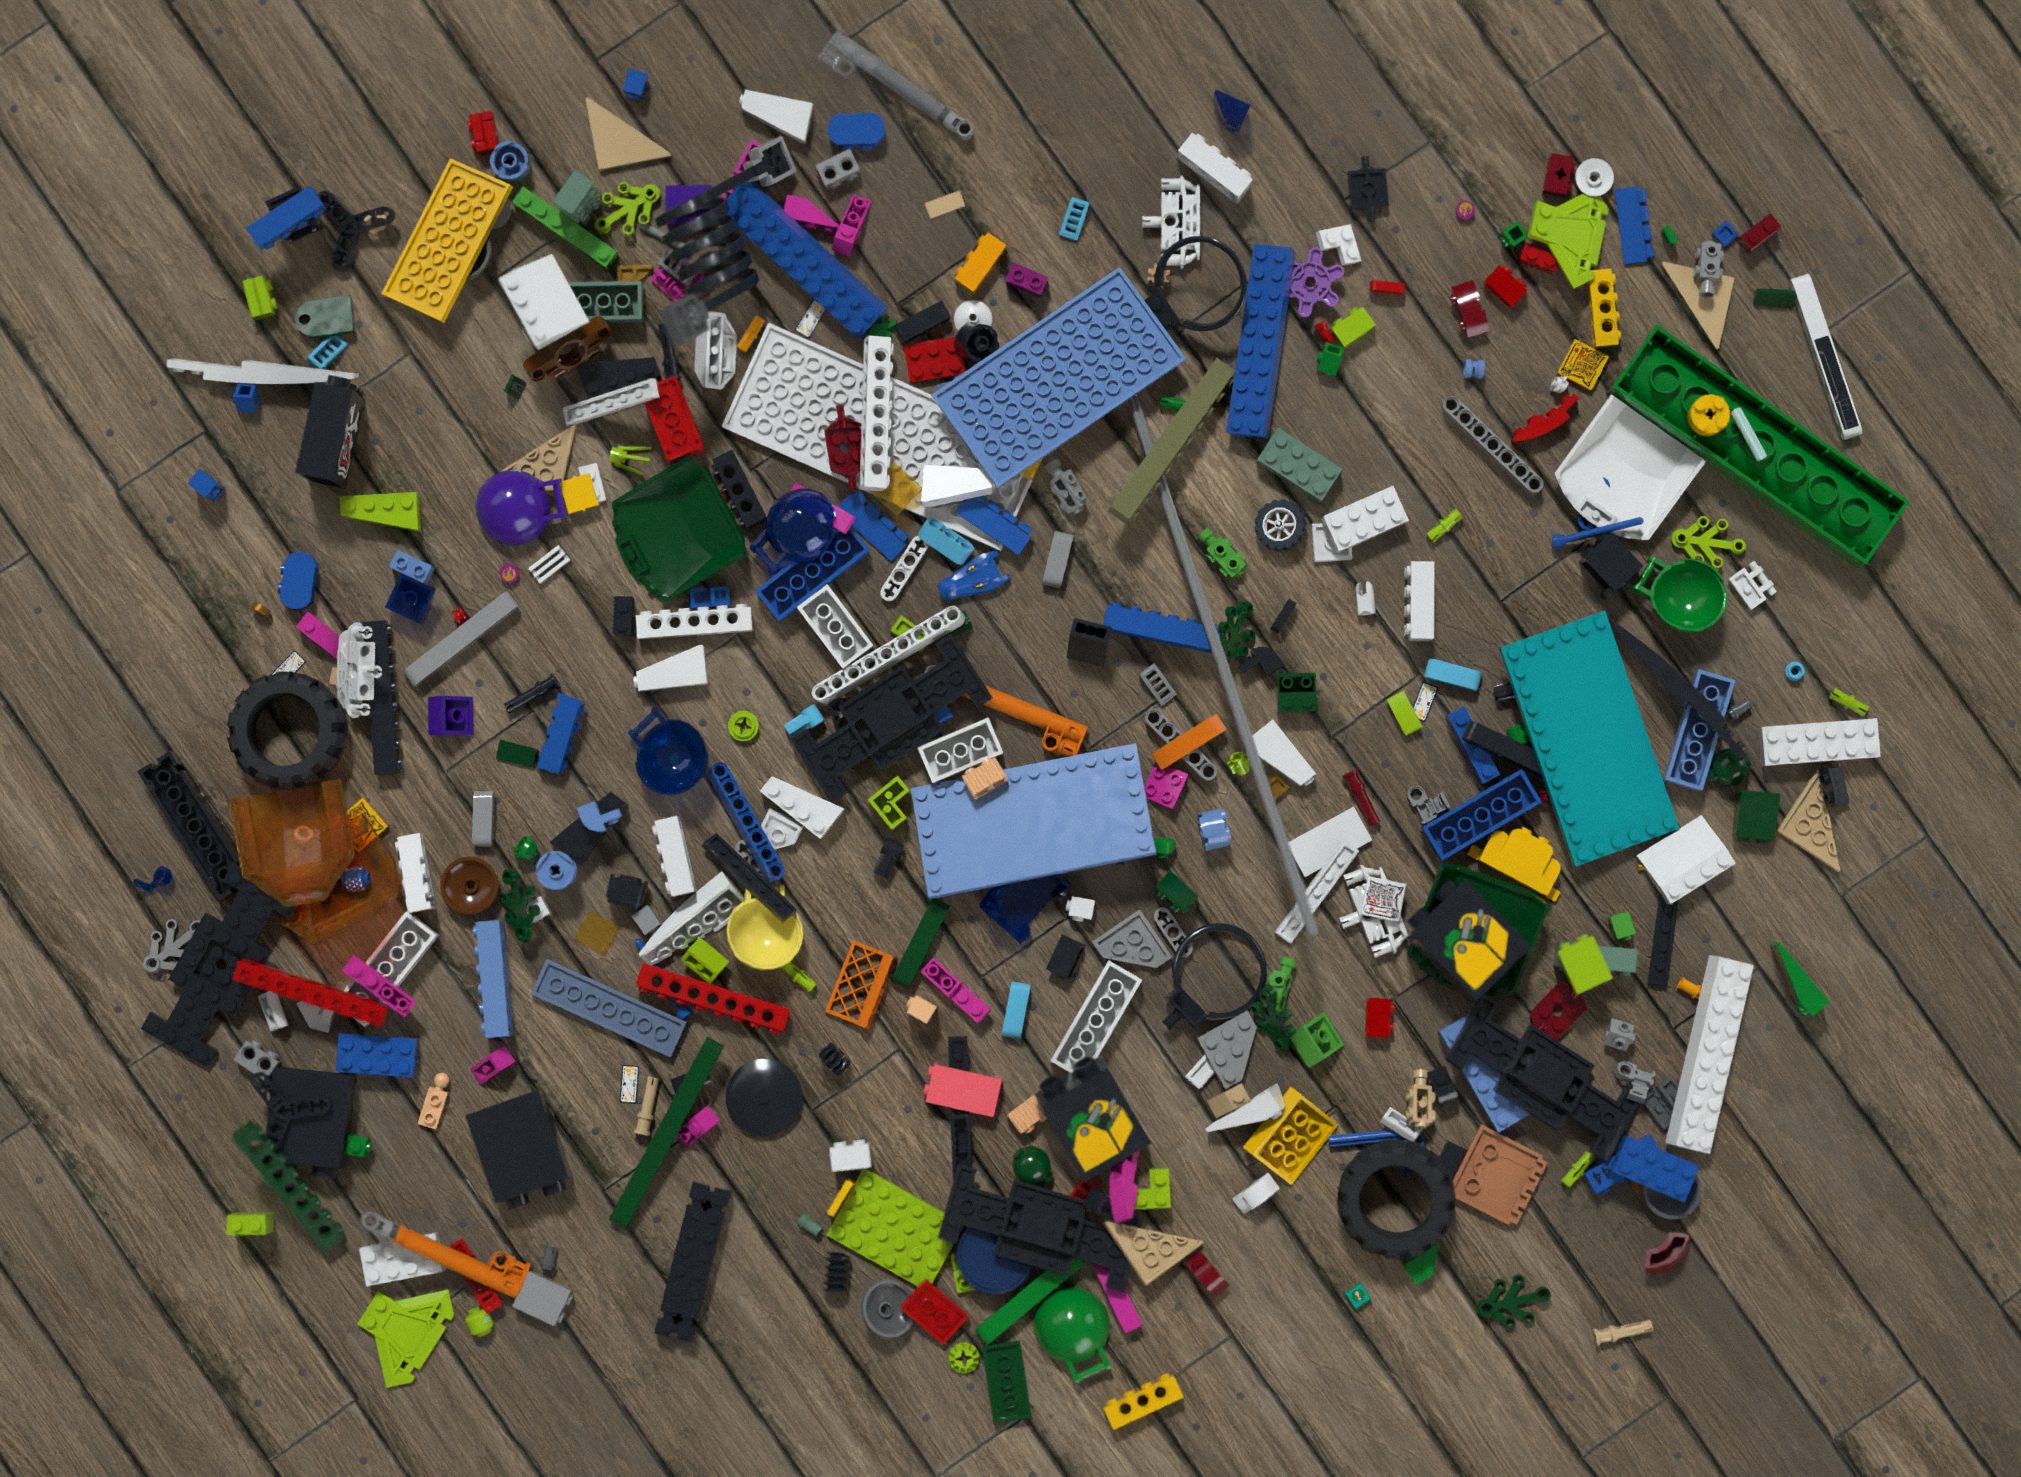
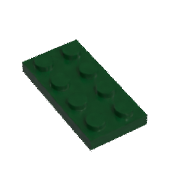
M1020 1340L982 1346L993 1424L1032 1418Z

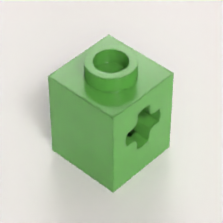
M1629 911L1608 917L1614 939H1620L1623 942L1632 939L1631 935L1636 934Z

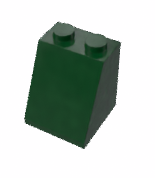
M1737 791L1735 795L1732 838H1738L1737 842H1749V839H1755L1759 844H1768V841H1773L1781 793Z

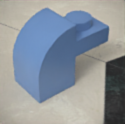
M596 801L577 808L582 823L590 830L597 832L608 831L605 823L608 822V825L619 822L620 817H623L620 809L601 815Z

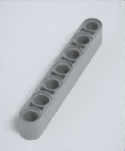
M1455 396L1445 398L1441 405L1443 413L1518 485L1532 495L1537 494L1543 488L1541 477ZM1447 401L1454 402L1456 406L1454 410L1447 409ZM1460 415H1467L1469 422L1466 424L1462 423ZM1474 428H1481L1483 436L1477 437L1473 432ZM1488 441H1494L1497 444V448L1495 450L1489 449L1487 446ZM1508 454L1511 458L1510 463H1504L1501 460V455ZM1515 468H1523L1524 476L1516 475ZM1535 480L1538 483V489H1531L1529 482Z
M508 591L502 593L408 666L403 673L414 687L419 686L517 610L519 605Z

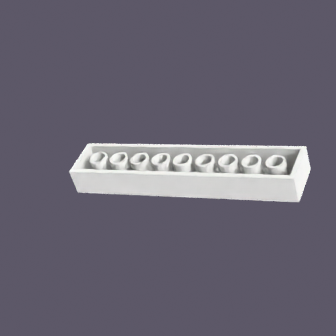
M1709 955L1666 1138V1143L1710 1154L1754 965Z

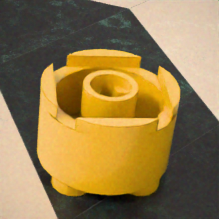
M1704 395L1691 405L1687 415L1688 423L1698 434L1712 436L1727 425L1730 418V410L1722 397ZM1708 411L1709 414H1712V417L1710 419L1708 416H1705V414Z

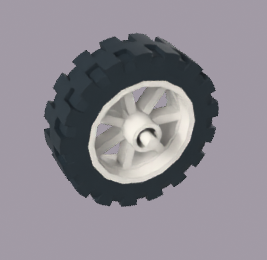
M1281 499V501L1273 500L1272 503H1266L1264 508L1258 511L1259 515L1255 518L1256 525L1254 529L1258 539L1268 549L1275 550L1276 552L1290 551L1291 548H1296L1297 544L1303 541V536L1307 532V521L1305 520L1304 513L1293 502ZM1280 512L1287 513L1283 520L1280 519ZM1276 514L1277 520L1275 522L1270 520ZM1291 515L1294 523H1285ZM1268 523L1275 526L1269 531L1267 530ZM1294 526L1293 531L1290 534L1287 531V527ZM1278 530L1277 539L1270 536V534ZM1285 532L1288 537L1281 539V533Z

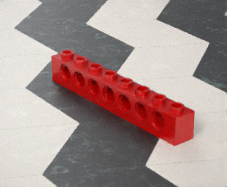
M244 958L238 961L233 980L377 1026H382L385 1023L390 1007L385 1003Z
M642 963L636 982V987L639 988L638 991L649 994L651 991L657 993L658 998L668 1000V997L676 999L675 1003L686 1006L689 1003L694 1005L693 1008L696 1010L705 1011V1009H708L715 1016L723 1017V1015H727L734 1022L741 1023L743 1020L749 1022L751 1027L760 1029V1026L768 1028L767 1032L776 1035L779 1032L783 1033L790 1009L645 963ZM660 978L663 983L660 987H654L651 984L652 979ZM672 984H679L681 990L678 993L671 992L670 986ZM691 989H696L699 992V997L692 999L689 997L688 992ZM715 995L718 1002L711 1005L707 1002V997ZM727 1001H734L736 1008L731 1011L727 1010L725 1003ZM745 1007H752L755 1013L752 1016H746L743 1011ZM765 1012L771 1013L773 1020L765 1022L762 1019V1014Z

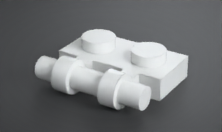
M1755 561L1748 564L1752 572L1748 573L1743 568L1728 579L1749 610H1752L1767 599L1762 593L1767 590L1770 596L1777 592L1772 586L1774 585L1773 582L1767 579L1762 572V567L1758 566ZM1757 576L1762 586L1758 587L1752 578Z

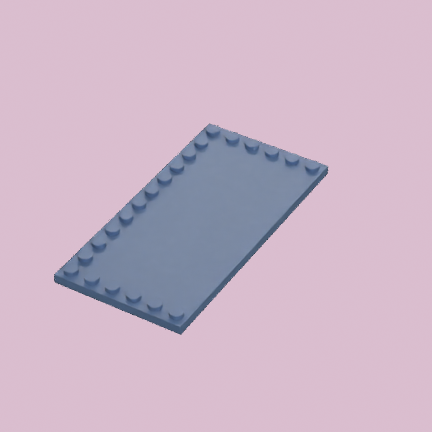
M1119 267L933 393L931 397L998 489L1186 361V357Z
M1136 743L1004 769L1003 772L1009 781L976 800L963 778L911 788L929 899L1156 855Z

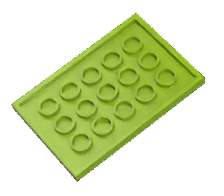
M863 1168L827 1233V1236L916 1286H919L925 1278L933 1283L954 1245L953 1243L937 1239L944 1216L942 1210L866 1168Z

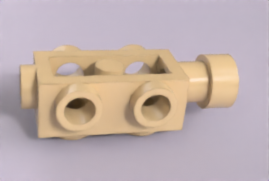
M1422 1069L1413 1071L1415 1084L1410 1086L1406 1092V1099L1408 1100L1406 1118L1408 1119V1125L1415 1126L1416 1129H1425L1435 1120V1110H1432V1103H1434L1436 1095L1432 1091V1086L1427 1085V1080L1429 1079L1427 1072L1429 1071Z

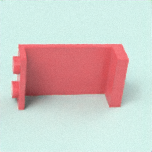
M934 1062V1066L929 1067L927 1077L931 1078L930 1084H925L923 1096H926V1102L990 1117L994 1116L1002 1082L1001 1076H985L938 1065V1062Z

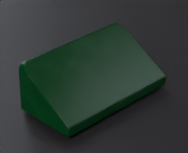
M1757 288L1753 295V305L1791 308L1795 291Z
M500 739L496 758L534 768L538 749Z

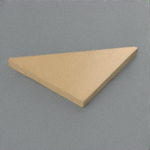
M585 98L599 170L671 157L670 152L590 98Z
M1662 262L1661 266L1667 272L1673 285L1683 297L1684 302L1697 319L1698 324L1711 341L1714 349L1718 350L1734 278L1722 275L1721 280H1718L1716 285H1713L1715 288L1714 297L1702 298L1699 296V287L1702 283H1697V277H1694V268Z
M576 425L570 426L502 471L516 469L528 472L540 482L555 479L564 481ZM553 485L544 487L547 495L555 496Z
M1817 769L1776 832L1839 872L1840 866L1830 817L1823 801V791L1819 782V770Z
M1108 1221L1103 1223L1144 1286L1204 1244L1201 1240Z

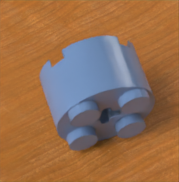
M505 141L498 144L490 157L492 170L503 182L517 183L530 173V157L526 150L515 142ZM509 159H512L513 165L509 166L508 164Z
M1224 809L1197 813V821H1200L1199 831L1205 851L1226 847L1228 844H1231L1229 827L1225 828L1227 819Z

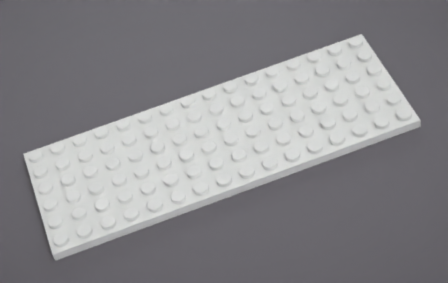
M768 323L721 427L848 483V478L845 479L844 476L830 471L824 429L836 421L838 417L836 406L844 405L847 418L862 422L863 364ZM875 372L876 379L882 380L881 374ZM890 377L892 391L889 392V400L892 401V408L889 411L891 428L888 430V437L891 438V445L888 449L890 466L887 468L890 482L889 486L882 492L864 491L924 518H934L951 530L1001 551L1003 548L1002 544L955 513L963 500L922 508L921 495L924 465L983 468L931 397V394ZM874 391L875 397L881 399V394L878 391ZM874 410V415L877 418H880V412L878 410ZM873 428L874 435L880 437V431ZM842 443L840 449L843 453H847L848 447ZM873 447V453L879 456V450L876 447ZM872 466L873 473L878 475L879 469L876 466ZM859 472V473L856 475L855 478H856L857 488L860 489V472ZM1017 475L1000 488L993 487L992 494L984 495L987 498L983 504L986 505L991 500L1002 507L999 515H1002L1006 510L1016 517L1033 480Z

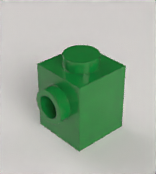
M1519 221L1504 229L1500 234V241L1505 248L1509 247L1510 250L1528 238L1527 232Z
M1326 342L1323 352L1319 351L1316 363H1319L1317 371H1321L1326 375L1336 376L1344 347Z
M349 1134L344 1154L366 1157L367 1153L371 1151L372 1142H370V1137Z

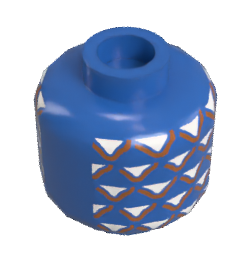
M362 866L348 867L341 874V884L349 892L364 891L367 889L368 884L371 883L370 873Z

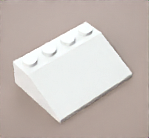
M552 254L517 268L499 278L538 350L589 323Z
M1702 815L1636 855L1667 905L1672 904L1736 864L1727 848Z

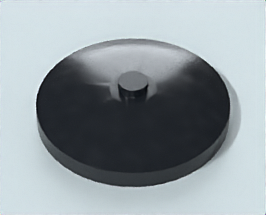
M757 1059L742 1065L732 1075L727 1085L726 1106L729 1115L737 1126L753 1135L770 1136L784 1131L796 1120L802 1107L803 1091L798 1077L788 1066L773 1059Z

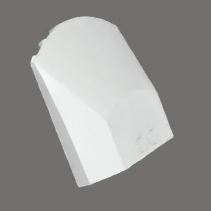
M1611 394L1558 467L1555 476L1568 501L1588 521L1597 527H1602L1642 517L1644 522L1641 525L1613 531V533L1629 539L1649 540L1706 461ZM1602 477L1606 478V479L1609 481V483H1610V488H1609V486L1605 483V481H1604V479H1603Z

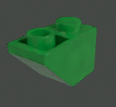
M1433 1245L1425 1253L1413 1258L1411 1256L1404 1258L1405 1262L1402 1265L1415 1285L1433 1275L1438 1252L1437 1245Z

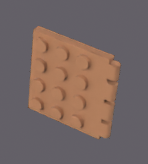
M1480 1124L1453 1179L1456 1198L1508 1225L1510 1222L1517 1225L1523 1214L1517 1208L1518 1206L1523 1209L1526 1208L1532 1196L1526 1193V1190L1534 1192L1540 1180L1534 1174L1535 1172L1543 1174L1548 1162L1542 1160L1543 1155Z

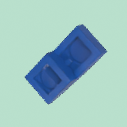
M729 586L688 590L690 609H697L698 607L712 608L721 605L730 606Z

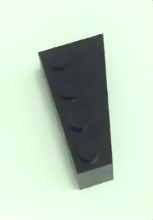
M655 357L582 362L577 366L587 399L648 379H662Z
M609 792L597 802L601 815L616 809H620L622 813L628 803L613 792ZM579 817L549 843L567 854L579 865H583L608 831L597 832L590 830L582 823ZM608 822L605 823L607 830H609L612 825H608Z

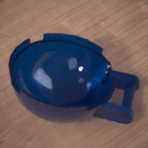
M800 488L782 494L770 507L766 518L765 530L750 545V550L759 556L768 567V572L771 575L777 574L788 561L808 563L817 559L826 551L835 535L833 530V519H836L834 506L823 493L813 489ZM768 541L773 550L779 555L774 562L762 549Z
M653 706L651 712L634 729H630L627 732L639 746L635 766L638 776L650 790L662 795H678L691 790L704 777L709 761L708 747L702 734L691 724L679 719L668 720L658 707ZM657 717L661 723L650 729L642 740L639 734Z

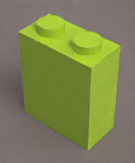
M1584 934L1577 937V942L1571 945L1569 942L1558 946L1560 950L1556 951L1575 994H1579L1613 978L1593 935L1588 936Z
M235 1212L227 1215V1235H261L274 1232V1212Z

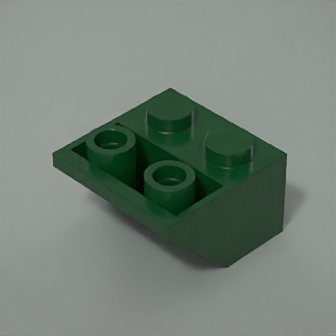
M1277 673V713L1317 711L1316 673Z
M1171 870L1154 887L1157 890L1155 894L1162 900L1166 898L1171 903L1169 907L1177 914L1179 912L1183 914L1198 898V895Z

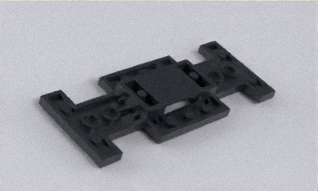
M952 634L935 643L945 660L913 681L904 665H902L839 706L848 724L817 744L807 728L791 738V741L832 803L849 793L840 780V775L869 756L881 772L945 730L935 713L965 693L968 694L976 708L993 699Z
M1483 994L1476 1001L1445 1060L1461 1070L1464 1068L1470 1055L1475 1056L1501 1073L1493 1088L1494 1092L1555 1131L1560 1130L1568 1116L1597 1135L1589 1153L1603 1162H1607L1639 1103L1627 1099L1631 1088L1624 1086L1615 1101L1588 1083V1077L1595 1065L1530 1024L1522 1038L1519 1039L1491 1021L1490 1019L1499 1003ZM1520 1083L1526 1084L1527 1086L1534 1089L1544 1097L1551 1100L1553 1103L1551 1104L1550 1102H1548L1547 1100L1537 1095L1536 1093H1534L1533 1091H1531L1530 1089H1528Z
M958 1163L937 1239L956 1244L961 1226L998 1236L993 1253L995 1256L1064 1276L1069 1275L1072 1260L1075 1258L1109 1268L1105 1288L1124 1292L1131 1265L1105 1226L1084 1220L1087 1208L1083 1205L1085 1200L1017 1180H1013L1009 1198L972 1188L977 1169ZM1133 1214L1132 1219L1124 1221L1123 1225L1141 1229L1144 1217ZM1018 1240H1021V1241H1024V1242H1028V1243H1031V1244H1034V1245H1030V1244H1027V1243H1023V1242H1020V1241H1018Z

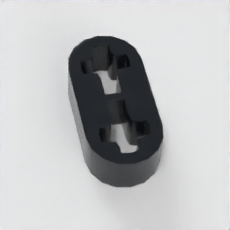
M1290 598L1287 600L1270 628L1277 634L1280 632L1297 604Z

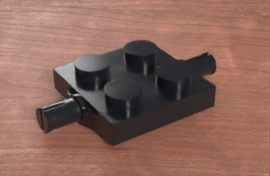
M1369 156L1361 157V169L1347 171L1350 210H1366L1367 222L1375 221V209L1389 207L1386 168L1376 169L1370 167Z

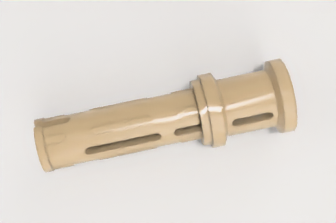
M648 1076L641 1112L637 1114V1127L633 1133L650 1136L651 1121L654 1120L652 1111L660 1079L654 1078L652 1085L653 1077Z
M1650 1319L1617 1327L1609 1325L1608 1328L1593 1329V1337L1596 1346H1600V1343L1609 1341L1614 1343L1623 1337L1653 1332V1326Z

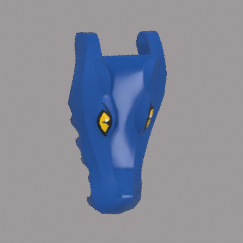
M998 550L972 558L950 577L938 583V591L941 597L946 602H949L959 597L985 594L1011 580L1009 574L1001 576L993 559L1000 555Z

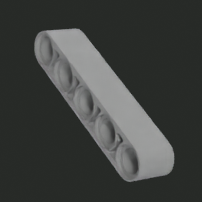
M1150 709L1146 713V724L1166 744L1182 735L1159 710ZM1156 713L1159 716V721L1151 723L1148 720V715ZM1165 726L1170 727L1173 731L1169 737L1162 734V728ZM1197 748L1181 758L1205 781H1211L1217 775L1215 765ZM1192 753H1196L1200 757V761L1197 764H1193L1189 760V756ZM1205 767H1211L1213 769V775L1211 777H1205L1203 775V769Z

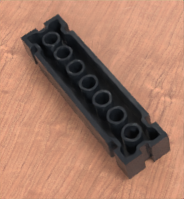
M168 751L157 758L159 762L157 765L149 763L137 772L146 785H152L153 789L150 790V793L206 882H213L215 885L211 890L218 901H225L236 894L234 886L223 881L224 875H226L224 872L229 870L232 863L240 866L243 860L187 771H180L179 767L182 763L175 752ZM164 774L169 775L168 781H163V778H165Z
M697 1181L692 1182L689 1197L693 1198L692 1204L688 1203L686 1206L660 1311H664L663 1317H658L654 1331L656 1334L667 1337L671 1333L678 1334L677 1339L691 1343L694 1340L697 1328L693 1321L694 1319L698 1320L700 1317L726 1215L725 1212H721L722 1207L728 1206L732 1191L721 1187H715L714 1191L709 1190V1184ZM707 1200L710 1201L709 1204H712V1207L708 1208V1210L704 1209L705 1206H703V1203ZM678 1313H680L682 1315L681 1317H683V1320H681L679 1323L675 1321L676 1319H674V1316H676Z

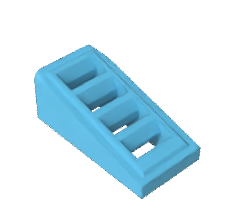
M1071 197L1059 235L1075 241L1078 240L1089 208V202ZM1073 205L1080 206L1084 209L1083 211H1081L1079 209L1073 208ZM1072 212L1081 215V218L1071 216L1070 214ZM1068 220H1071V221L1077 222V223H1079V224H1078V226H1076V225H1073V224H1070V223H1067V222H1068ZM1068 227L1076 230V233L1066 231L1065 228Z
M339 336L327 337L307 357V362L313 368L326 369L348 344ZM332 340L340 346L338 349L331 343ZM328 346L334 352L331 353L325 347ZM321 351L328 357L327 359L320 354ZM317 357L322 362V364H320L315 358Z

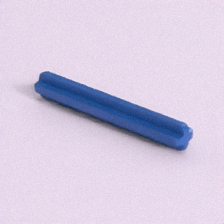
M1390 1129L1329 1136L1328 1141L1330 1147L1377 1143L1387 1139L1403 1140L1405 1138Z

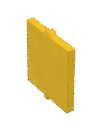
M590 473L578 477L573 476V478L562 481L560 484L568 514L579 511L585 512L586 509L599 505Z

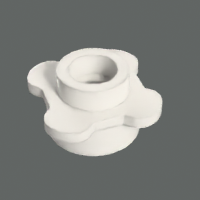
M1562 375L1556 377L1551 383L1550 391L1561 394L1568 386L1567 377Z

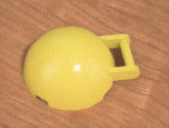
M779 885L778 887L773 886L779 893H781L784 896V885ZM745 888L744 902L734 908L728 920L727 941L730 949L738 960L753 969L773 970L782 967L796 956L802 945L803 928L798 914L792 915L782 923L757 898L751 899V893Z

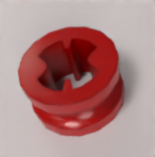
M460 606L457 611H452L460 626L464 621H468Z

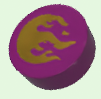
M1461 201L1455 209L1456 216L1464 221L1471 219L1475 213L1474 205L1470 201Z
M505 564L501 567L499 574L504 582L514 583L517 581L519 570L515 565Z

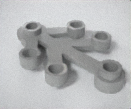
M169 919L166 922L165 948L160 954H158L159 942L163 940V934L160 931L152 932L150 935L152 940L150 955L146 956L143 961L144 969L148 973H157L161 969L173 970L177 962L171 963L164 960L169 956L181 957L184 950L179 948L191 939L200 920L193 921L190 924V930L174 942V934L178 928V922L175 919ZM171 921L175 923V927L173 929L169 927V923ZM156 933L160 935L157 941L154 939V934ZM152 960L156 961V966L154 968L150 965V962Z

